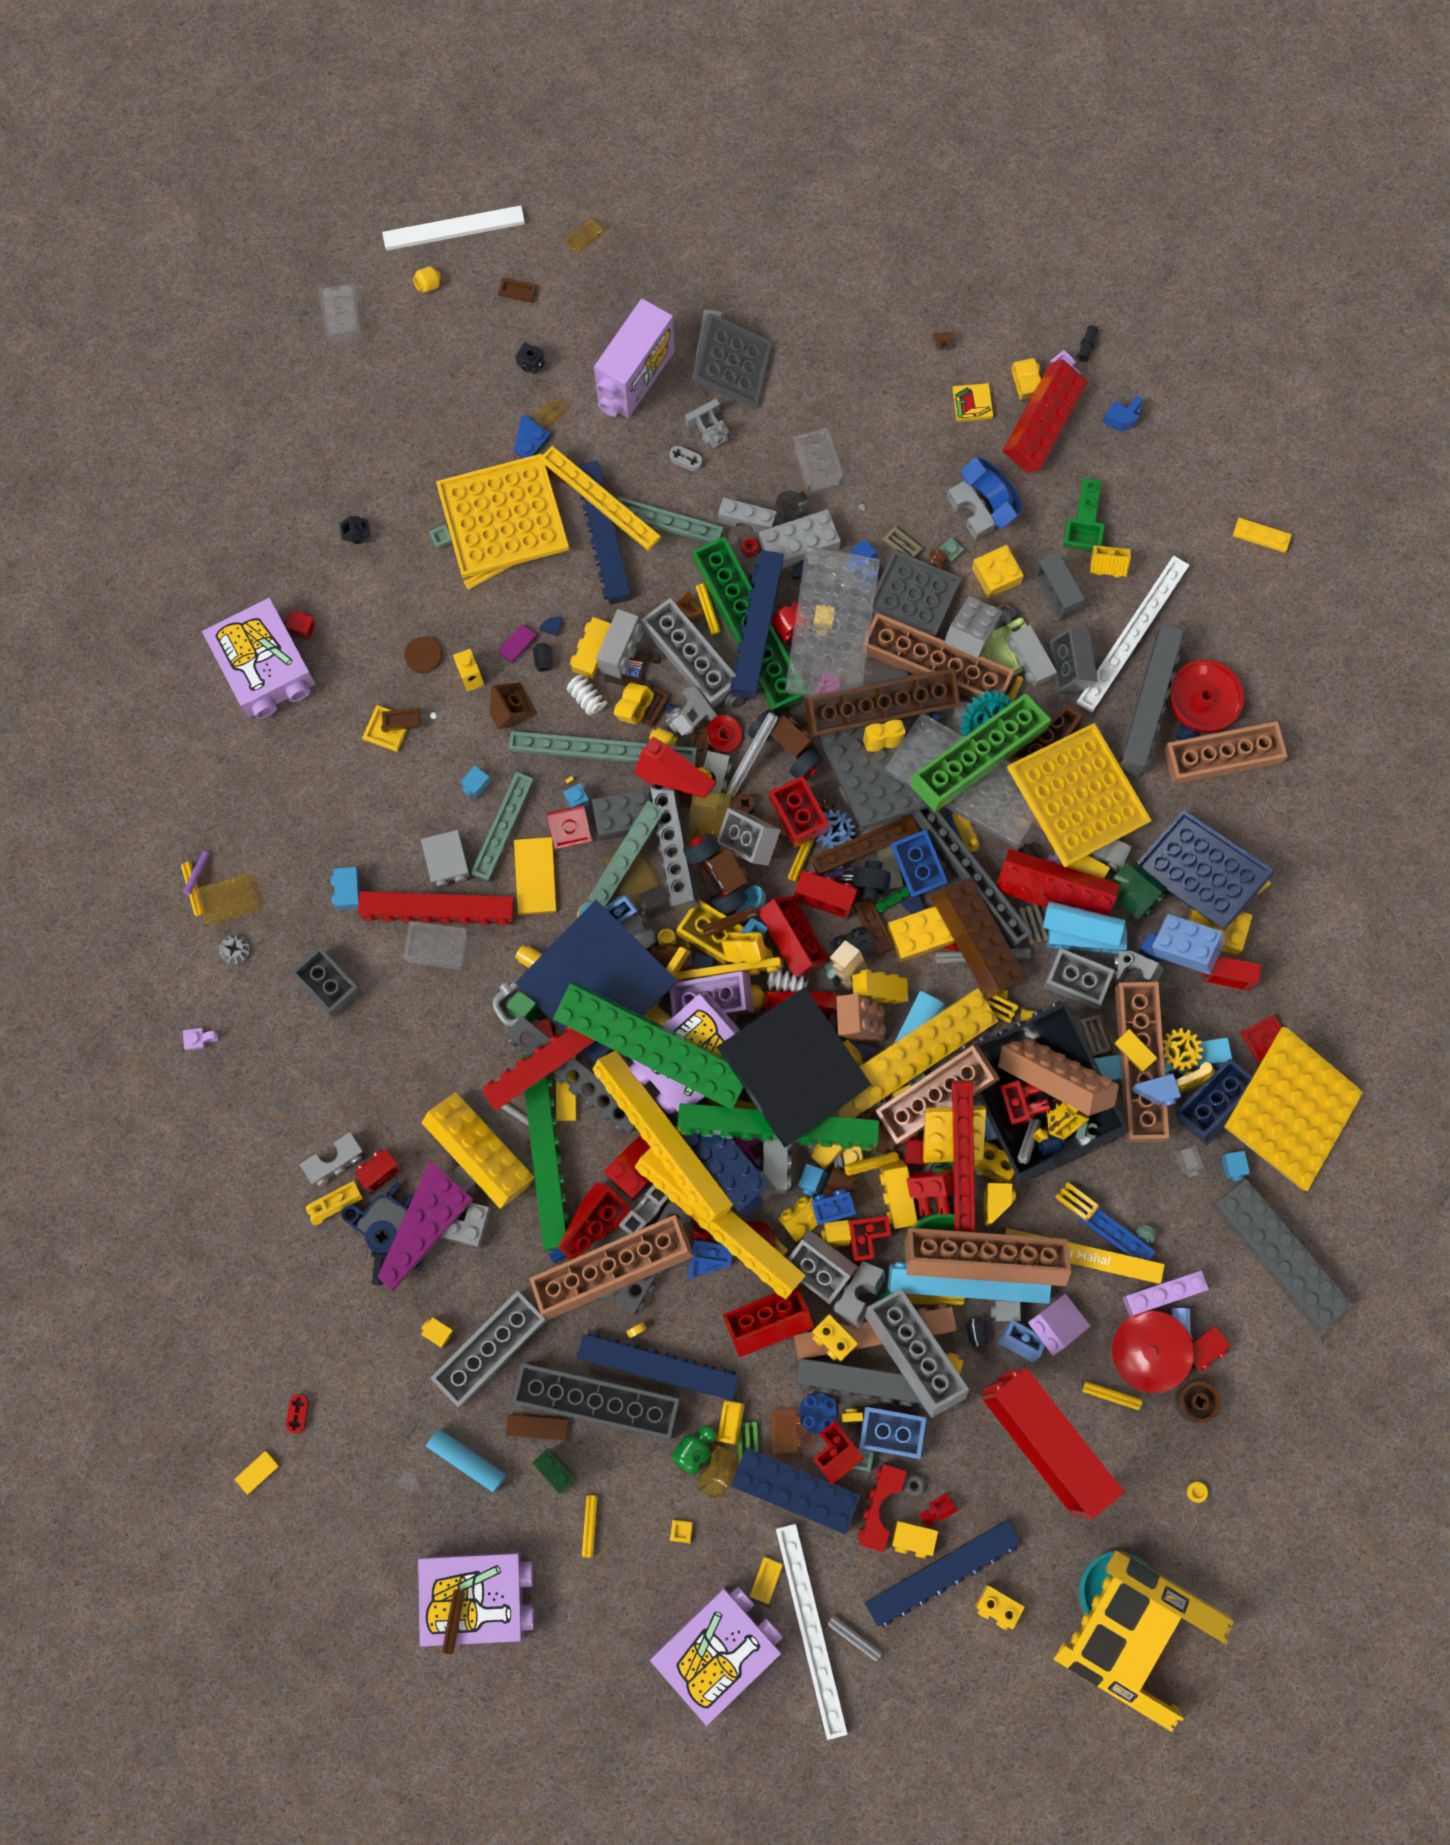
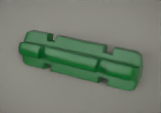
M903 887L899 892L886 897L884 901L881 900L876 903L875 907L879 913H882L887 907L890 908L902 901V899L909 897L910 892L907 887Z

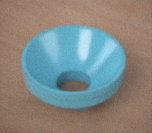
M756 885L747 888L745 892L748 895V900L736 912L752 906L758 911L765 906L766 894L764 890Z

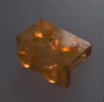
M796 1410L771 1411L772 1453L797 1452V1448H801V1435L797 1436L796 1427H800V1415H796Z

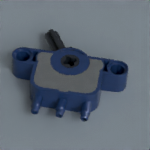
M398 1182L390 1188L386 1195L377 1196L365 1212H362L353 1205L345 1206L341 1212L342 1219L365 1236L367 1246L372 1250L371 1257L375 1258L372 1275L373 1285H383V1282L378 1278L379 1272L414 1197L412 1193L403 1205L395 1201L393 1197L401 1187V1184ZM351 1210H355L356 1217L352 1220H348V1212ZM384 1233L388 1238L384 1239L382 1243L379 1240V1236H383ZM424 1257L413 1270H420L424 1266Z

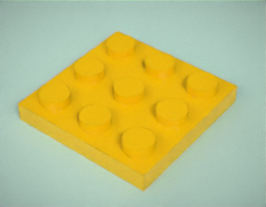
M985 1105L973 1106L974 1160H983L986 1119ZM952 1107L925 1108L924 1163L953 1161Z

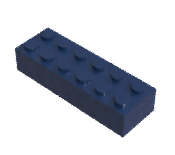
M701 1100L696 1103V1105H707ZM677 1121L673 1124V1126L675 1127L676 1130H677ZM678 1132L740 1213L749 1216L777 1190L734 1136L732 1139H725L721 1135L704 1137L700 1133L683 1135L681 1132Z
M747 1447L731 1484L733 1488L845 1535L861 1496Z

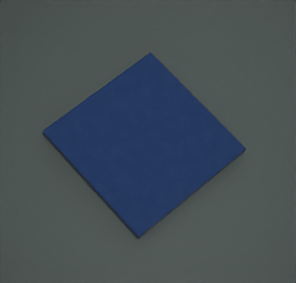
M595 899L525 971L515 984L537 1004L563 1033H566L565 1028L567 1026L555 1021L553 1018L569 984L573 981L645 1016L678 980ZM594 1041L584 1048L582 1052L596 1064L598 1059L607 1055L612 1049Z

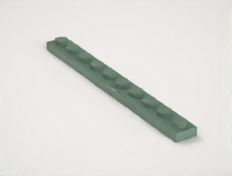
M511 731L508 750L512 752L638 763L641 751L647 743ZM669 746L695 766L697 748Z

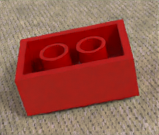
M804 776L769 791V801L794 848L828 832L829 823Z
M802 870L794 892L795 901L848 920L857 889H854V886L849 883L840 884L834 878L828 876L823 878L817 876L818 874L814 871L807 870L806 872Z

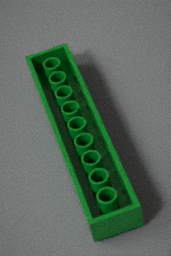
M724 536L691 551L692 561L738 647L739 642H743L744 636H741L742 626L747 624L745 611L746 607L750 608L751 602L748 601L750 590L753 589ZM770 624L758 684L769 709L777 715L803 703V697L807 696L808 693L773 626Z
M575 981L569 984L553 1019L731 1110L734 1108L744 1087L722 1055Z

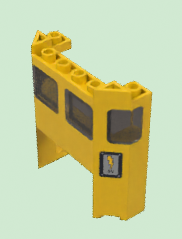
M1115 1550L1105 1568L1106 1572L1111 1576L1105 1578L1101 1586L1103 1590L1100 1596L1096 1595L1091 1603L1093 1608L1089 1614L1086 1613L1082 1618L1081 1625L1083 1626L1080 1631H1075L1069 1643L1063 1641L1054 1660L1172 1732L1174 1730L1173 1726H1176L1179 1720H1184L1180 1708L1173 1703L1169 1706L1141 1689L1181 1618L1226 1645L1228 1639L1225 1634L1229 1633L1231 1627L1228 1625L1233 1626L1234 1621L1231 1616L1123 1551L1119 1553Z

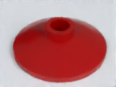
M720 715L709 722L706 736L712 748L719 752L727 753L738 747L741 742L742 732L734 718ZM719 732L723 733V738L720 737Z

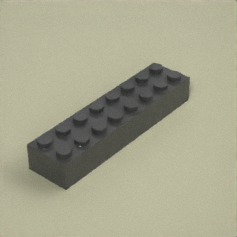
M1161 624L1155 636L1119 761V766L1126 775L1139 778L1140 774L1145 773L1146 768L1149 766L1151 760L1150 753L1156 743L1154 738L1159 731L1161 725L1159 721L1166 707L1164 703L1171 689L1169 685L1173 681L1175 675L1174 668L1180 658L1178 653L1185 640V637H1182L1183 629Z
M1247 1179L1238 1183L1212 1205V1208L1317 1332L1326 1329L1353 1306Z
M799 1359L795 1385H800L799 1389L811 1391L812 1387L820 1388V1393L832 1394V1391H839V1396L852 1397V1394H858L859 1399L872 1400L873 1397H876L882 1403L891 1404L895 1400L900 1401L899 1405L911 1407L914 1403L920 1404V1409H925L903 1375ZM960 1402L943 1412L953 1413L954 1410L959 1409Z
M521 1363L511 1404L671 1440L680 1399Z

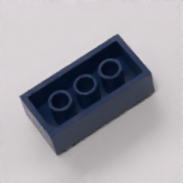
M1229 1058L1175 1112L1177 1121L1207 1146L1224 1129L1253 1077Z

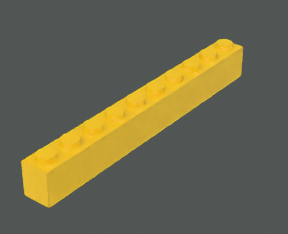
M613 1051L598 1059L592 1069L595 1076L600 1079L607 1092L613 1096L619 1108L625 1112L631 1124L637 1128L641 1137L646 1140L653 1153L658 1156L665 1169L670 1172L677 1185L685 1192L689 1201L695 1205L701 1217L708 1224H711L726 1215L733 1206L732 1202L677 1132L641 1082L632 1074L619 1053Z
M652 1148L639 1159L635 1168L642 1176L651 1181L657 1189L661 1190L672 1202L683 1209L685 1214L691 1216L701 1228L707 1230L716 1241L723 1244L732 1255L739 1258L747 1268L751 1269L763 1282L771 1286L778 1295L786 1300L804 1279L805 1274L731 1210L723 1217L708 1224L701 1217L695 1205L689 1201L682 1188L677 1185L670 1172L665 1169L658 1156L653 1153Z

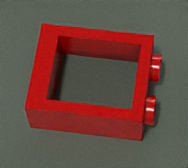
M1218 956L1211 974L1202 973V976H1204V982L1250 991L1258 984L1261 965Z

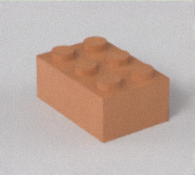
M858 993L836 996L839 1036L863 1044L884 1041L886 1029L883 1024V1016L885 1010L881 1002Z

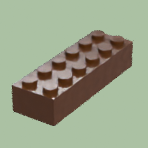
M971 878L946 887L931 898L987 999L1012 989L1027 979Z

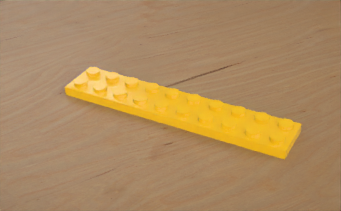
M979 988L974 989L861 1064L859 1067L871 1083V1086L835 1111L831 1116L855 1118L860 1112H864L997 1023L998 1019Z

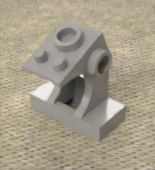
M717 399L685 415V424L688 429L697 425L703 434L701 436L706 445L709 444L712 448L728 440L727 433H729L724 421L718 422L715 414L720 412V404Z
M687 687L682 692L687 699V703L683 708H676L670 714H666L668 719L665 721L675 733L678 731L682 736L690 734L694 730V726L701 719L703 721H711L717 717L696 687ZM693 708L696 714L690 720L686 714Z
M1119 951V956L1115 958V968H1117V971H1114V976L1120 982L1123 981L1126 973L1134 968L1141 969L1143 978L1148 982H1158L1164 970L1158 962L1133 951Z

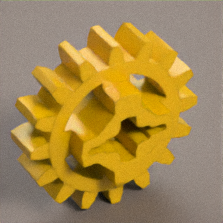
M1182 1028L1178 1030V1033L1172 1030L1171 1035L1166 1034L1164 1036L1166 1040H1163L1164 1059L1167 1060L1165 1065L1171 1064L1172 1070L1179 1067L1180 1072L1184 1070V1067L1190 1070L1192 1068L1191 1065L1196 1066L1198 1064L1196 1060L1202 1058L1198 1053L1203 1051V1048L1198 1047L1202 1042L1195 1040L1197 1035L1191 1036L1190 1030L1183 1033ZM1175 1038H1181V1040L1178 1042L1171 1041ZM1183 1044V1046H1182V1047H1183V1048H1182L1183 1053L1179 1056V1054H1180V1053H1179V1052H1180L1179 1047ZM1183 1058L1191 1059L1187 1062H1181Z

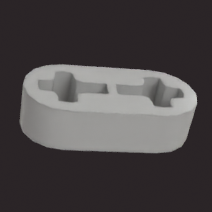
M674 446L670 449V460L674 464L690 471H698L702 467V458L699 454L681 446ZM678 452H680V453H681V456H678L677 458H675V455H674V454H677ZM694 459H696L697 463L691 465V461H694Z

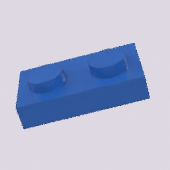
M844 1188L833 1191L834 1195L826 1197V1194H821L814 1197L815 1200L811 1201L818 1225L856 1215L850 1191H845Z

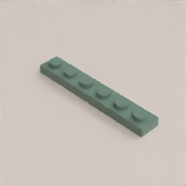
M618 497L619 502L650 527L704 543L713 542L722 536L723 527Z
M518 772L515 773L471 871V875L488 882L490 881L532 787L534 778Z
M647 801L589 895V900L594 902L596 899L604 907L607 906L665 812L663 809Z

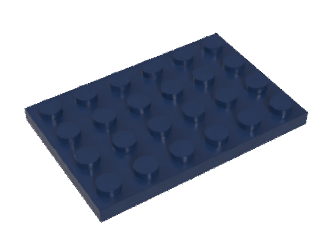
M1185 810L1180 812L1137 862L1166 886L1165 890L1223 931L1228 928L1275 873L1272 868Z

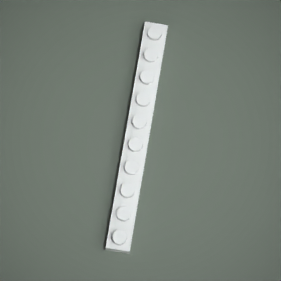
M1173 555L1097 670L1098 681L1083 691L1076 704L1091 713L1094 711L1182 578L1189 564Z
M796 1524L777 1528L776 1532L826 1737L829 1740L847 1735V1730Z

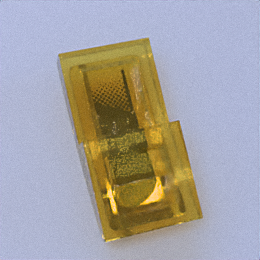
M590 218L579 230L575 228L564 239V242L577 253L597 239L604 231Z

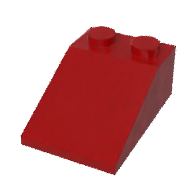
M641 1135L603 1171L633 1201L651 1182L635 1168L639 1159L651 1148Z

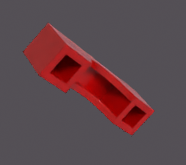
M882 1464L881 1468L877 1467L874 1477L877 1480L875 1488H871L868 1498L872 1500L870 1508L866 1507L863 1519L866 1522L864 1528L860 1527L857 1535V1540H860L859 1545L884 1553L890 1532L881 1524L879 1508L882 1501L888 1495L902 1491L907 1474L906 1471Z

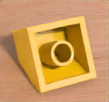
M988 1183L984 1187V1227H989L1015 1201L1016 1192L1015 1189H1012V1184Z

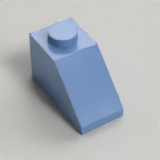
M627 895L619 896L605 907L619 922H622L638 911Z
M1174 1074L1138 1083L1132 1087L1133 1092L1157 1105L1164 1104L1165 1107L1176 1104V1100L1181 1097Z

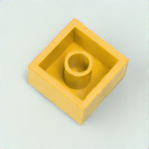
M1007 545L973 561L972 570L988 599L1022 583L1024 575Z

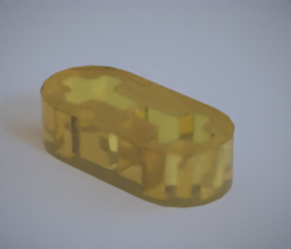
M560 399L549 401L535 414V423L544 429L548 428L564 413L563 402ZM553 406H559L560 410H553ZM540 417H546V422H540Z

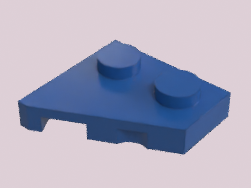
M522 415L514 448L515 454L521 458L536 455L551 437V433L525 415Z

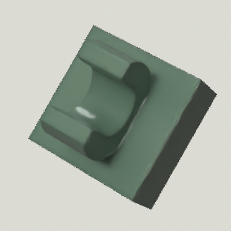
M829 962L824 966L827 970L826 977L829 983L836 987L842 980L836 975L837 971L832 967L833 964Z
M1089 1119L1078 1128L1076 1138L1082 1140L1086 1136L1091 1139L1096 1138V1135L1090 1134L1089 1129L1090 1127L1098 1128V1125L1096 1123L1089 1124Z

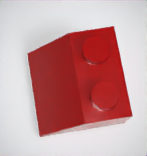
M386 1148L375 1152L372 1155L373 1159L368 1163L365 1161L357 1167L358 1171L354 1173L362 1186L371 1194L402 1170V1167Z

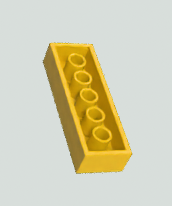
M456 1092L429 1110L424 1117L422 1124L500 1209L525 1191L535 1178Z

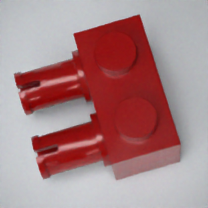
M1018 1080L1000 1086L1011 1124L1015 1126L1034 1121L1036 1114L1051 1110V1106L1047 1105L1050 1104L1048 1098L1034 1103L1029 1102L1030 1095L1044 1092L1031 1084L1025 1085V1083Z
M952 1170L916 1172L907 1178L910 1198L918 1199L920 1216L933 1214L930 1197L936 1198L939 1215L951 1213L948 1195L953 1192Z

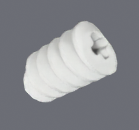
M580 674L572 679L567 686V691L572 693V697L576 699L578 704H581V708L585 710L587 715L596 714L606 706L607 701L600 702L603 696L599 695L596 697L598 690L591 691L593 684L586 685L589 679L582 680L584 674Z
M779 969L777 973L769 974L767 984L769 991L776 987V992H780L782 989L783 992H797L803 987H807L808 980L805 982L803 975L799 980L794 974L790 977L789 971L782 975V969Z

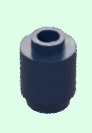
M1050 1135L1046 1140H1042L1041 1143L1036 1141L1034 1148L1040 1155H1048L1065 1148V1140Z

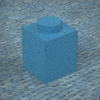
M474 766L460 783L464 794L477 799L491 783L488 775Z
M581 784L563 792L570 808L584 805V808L590 806L589 799Z
M1245 1151L1228 1153L1221 1156L1226 1180L1232 1179L1233 1182L1245 1180L1244 1177L1250 1174Z
M806 1164L798 1186L803 1190V1194L807 1196L821 1195L830 1175L823 1169Z

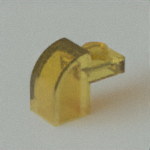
M720 1446L713 1448L711 1466L700 1472L699 1491L715 1498L728 1489L736 1474V1468L732 1466V1453Z

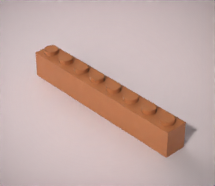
M947 1304L937 1305L935 1310L927 1311V1308L916 1309L933 1336L957 1331L952 1307L947 1308ZM866 1318L863 1319L858 1329L844 1322L838 1323L858 1343L852 1350L883 1345ZM809 1330L793 1336L798 1360L827 1355L828 1349L824 1345L820 1347L812 1339L814 1335Z

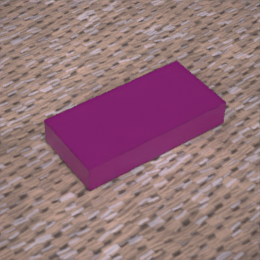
M521 624L499 648L498 653L513 664L537 636Z

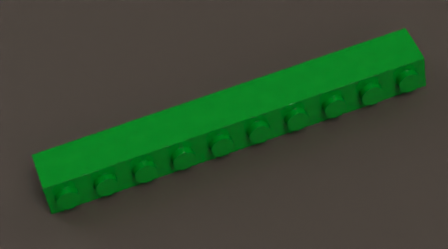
M547 1075L525 1090L544 1252L559 1250L557 1247L566 1232L565 1224L569 1223L568 1213L563 1212L566 1196L565 1192H561L560 1185L564 1184L563 1173H559L558 1165H562L560 1153L556 1154L559 1138L558 1134H554L553 1127L557 1126L556 1115H552L551 1108L555 1106L553 1096H549V1089L552 1088L551 1077H547Z
M679 1104L677 1132H681L683 1135L700 1133L704 1137L721 1135L725 1139H732L735 1136L748 1141L753 1140V1138L761 1139L763 1142L779 1140L759 1110L733 1108L731 1110L727 1107ZM829 1116L794 1142H801V1145L811 1146L815 1143L821 1144L822 1147L838 1145L842 1149L860 1147L861 1150L871 1151L872 1148L875 1149L878 1145L879 1121Z

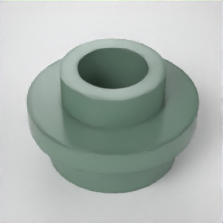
M1142 1225L1136 1231L1138 1238L1144 1243L1154 1242L1156 1239V1232L1150 1226Z

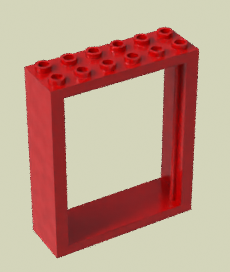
M1019 1367L1006 1371L997 1378L999 1382L992 1383L982 1390L983 1395L980 1397L1073 1517L1092 1520L1125 1493L1028 1368L1021 1369Z

